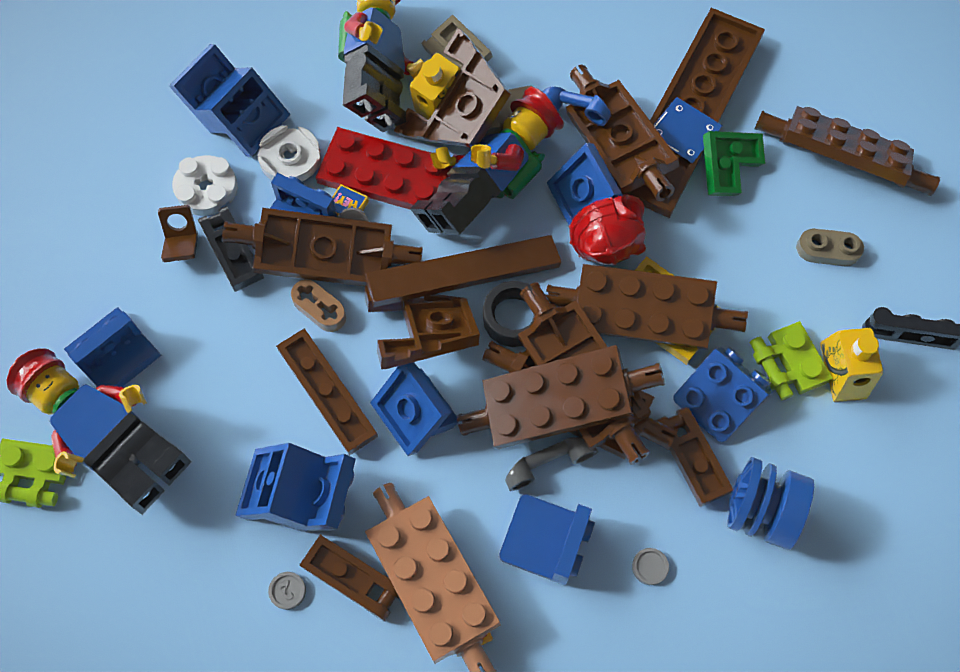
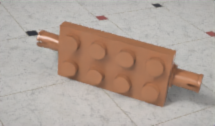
M393 483L383 485L389 496L388 499L381 488H377L373 492V496L377 499L387 519L366 530L365 533L434 664L456 654L457 657H462L470 672H481L480 666L485 672H497L481 644L483 643L482 638L487 633L501 626L500 621L430 497L427 496L405 508Z

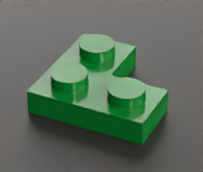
M709 131L703 134L708 196H736L741 194L739 166L759 167L765 164L763 134Z

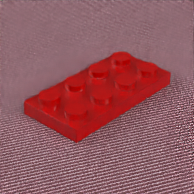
M337 127L316 175L317 184L338 189L340 184L368 196L370 199L410 210L418 200H430L437 192L441 181L449 178L447 173L452 168L449 166L437 170L433 165L430 156L431 152Z

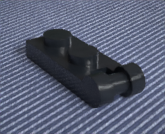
M225 206L218 210V214L209 218L204 216L197 220L234 292H237L264 279V276L260 273H254V256L248 245L223 243L222 234L225 228L214 231V229L224 225L225 221L236 223L228 207Z
M878 307L862 325V328H871L876 339L955 350L960 346V324H956L953 320L922 319L921 316L915 314L894 315L888 308Z

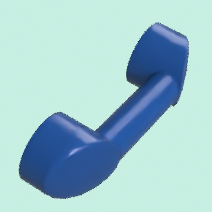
M556 86L548 87L542 91L551 100L557 111H559L563 103L586 108L584 111L585 116L591 122L600 126H604L611 117L610 110L598 95L594 97L568 92Z

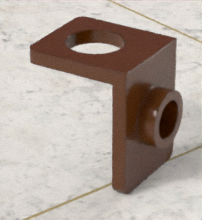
M190 205L159 208L158 216L165 236L161 255L162 262L194 259L198 232ZM173 214L182 215L186 219L187 224L182 228L172 227L168 223V217Z

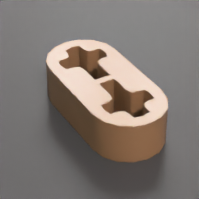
M305 279L293 286L291 297L294 306L317 326L327 332L338 331L344 326L346 314L343 305L316 282ZM303 292L305 294L312 293L315 303L307 298L302 300L300 294ZM324 308L329 313H333L335 311L337 318L333 319L329 317L326 320L324 312L321 309Z

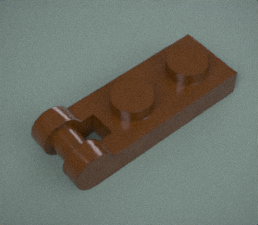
M688 407L676 411L675 416L670 418L664 416L656 420L673 429L682 427L687 432V434L678 437L677 434L675 437L666 433L665 435L674 438L669 450L699 507L732 493L733 488Z
M321 534L299 565L384 622L391 613L389 608L394 600L400 599L388 577ZM375 585L384 590L377 601L368 597Z

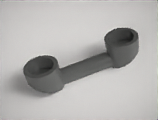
M567 438L529 456L522 457L509 471L505 482L509 491L521 489L535 480L531 469L566 454H569L573 464H577L593 457L598 453V450L595 448L590 451L583 438Z

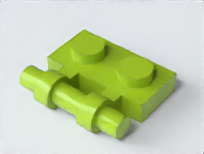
M800 321L771 332L768 339L772 346H767L762 336L756 337L749 342L755 352L753 357L756 363L763 366L769 377L768 380L771 382L769 385L771 390H776L781 401L794 395L789 387L792 383L800 395L825 385L833 379ZM779 357L787 372L780 371L774 360L775 358Z
M1 439L0 476H3V479L0 482V502L20 501L26 502V505L36 508H40L42 505H56L58 493L48 491L50 483L64 485L66 476L54 471L55 454L53 445ZM20 479L34 481L30 488L18 487Z

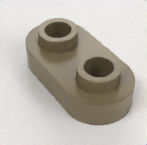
M812 228L802 233L797 241L796 249L799 256L808 262L851 266L862 256L864 244L857 235L850 232ZM812 240L818 241L820 245H815ZM844 244L849 245L852 249L845 247Z

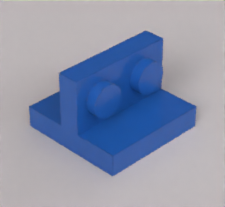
M585 143L546 182L568 225L571 224L573 217L582 208L601 199L622 196L596 146L592 143Z
M119 307L115 308L64 348L71 360L89 377L96 387L100 385L123 387L162 356L142 334L132 319L124 311H121Z
M415 362L398 366L370 402L407 456L417 453L430 437L453 429L458 424L457 416L450 405L436 389L431 379L422 368H418Z

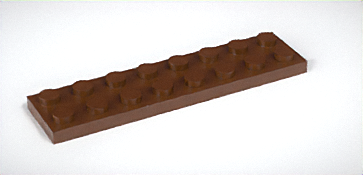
M711 7L651 117V123L654 125L676 97L719 123L765 29ZM704 150L693 163L674 152L679 159V167L665 174V177L675 188L670 198L667 199L662 191L661 194L665 200L657 201L647 184L627 194L639 198L645 208L670 218Z

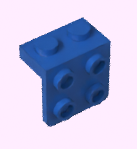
M279 173L271 181L276 200L270 207L271 209L338 217L334 200L326 191L321 189L314 190L305 186L296 177L289 176L288 178Z
M723 347L715 348L673 396L674 402L680 408L688 407L697 423L719 442L726 441L749 415L773 393L768 387L771 382L759 371L754 370L751 373L742 365L744 358L731 347H728L727 350Z
M527 494L522 495L519 498L499 553L500 560L527 572L566 585L569 576L577 577L584 556L577 553L581 541L588 543L595 525L594 521L589 520L592 509L578 504L574 512Z

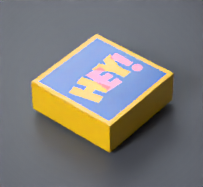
M340 184L332 197L337 216L347 208H358L364 211L369 203L368 196Z

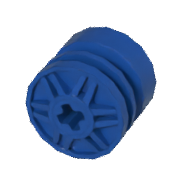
M751 457L733 487L729 501L730 510L727 527L739 531L745 522L744 532L752 537L763 523L764 541L790 550L797 542L806 523L813 500L814 479L788 470L784 473L779 483H776L777 466L769 463L762 472V461Z

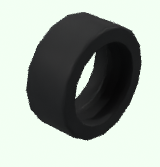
M520 281L503 282L494 287L486 296L483 305L484 328L490 338L501 345L508 347L523 346L518 334L529 328L534 322L532 319L529 326L523 329L511 330L502 327L495 319V309L500 302L506 299L525 301L521 297L520 292L528 286L532 293L533 289L528 283Z

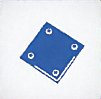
M678 97L674 99L654 123V127L671 150L691 163L704 150L703 134L709 131H719L723 126Z

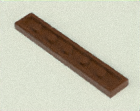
M552 235L368 272L365 273V280L373 307L559 268L561 259Z

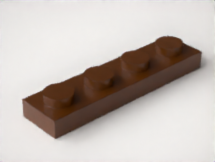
M305 328L276 345L277 350L349 456L378 437L369 420Z

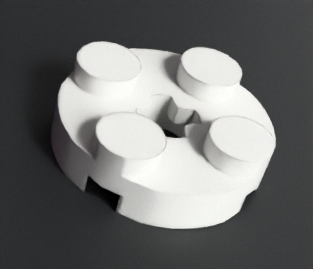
M288 125L280 126L269 131L261 139L258 161L263 173L270 180H273L275 175L279 173L288 178L289 176L296 177L303 182L311 177L321 166L318 141L309 130L298 126V129H288ZM285 151L290 153L297 152L295 157L284 159Z
M202 155L194 158H185L179 163V169L173 177L172 189L181 205H190L192 214L207 216L218 213V210L228 201L231 203L234 200L238 184L236 176L226 159ZM206 180L213 183L212 185H207L206 190H201L199 186L201 182Z

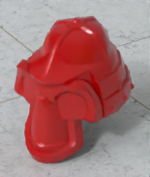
M624 194L615 198L601 199L582 208L573 217L571 224L568 226L570 229V244H572L578 256L602 265L614 266L630 258V255L644 253L646 251L644 244L646 232L643 222V202L634 195Z

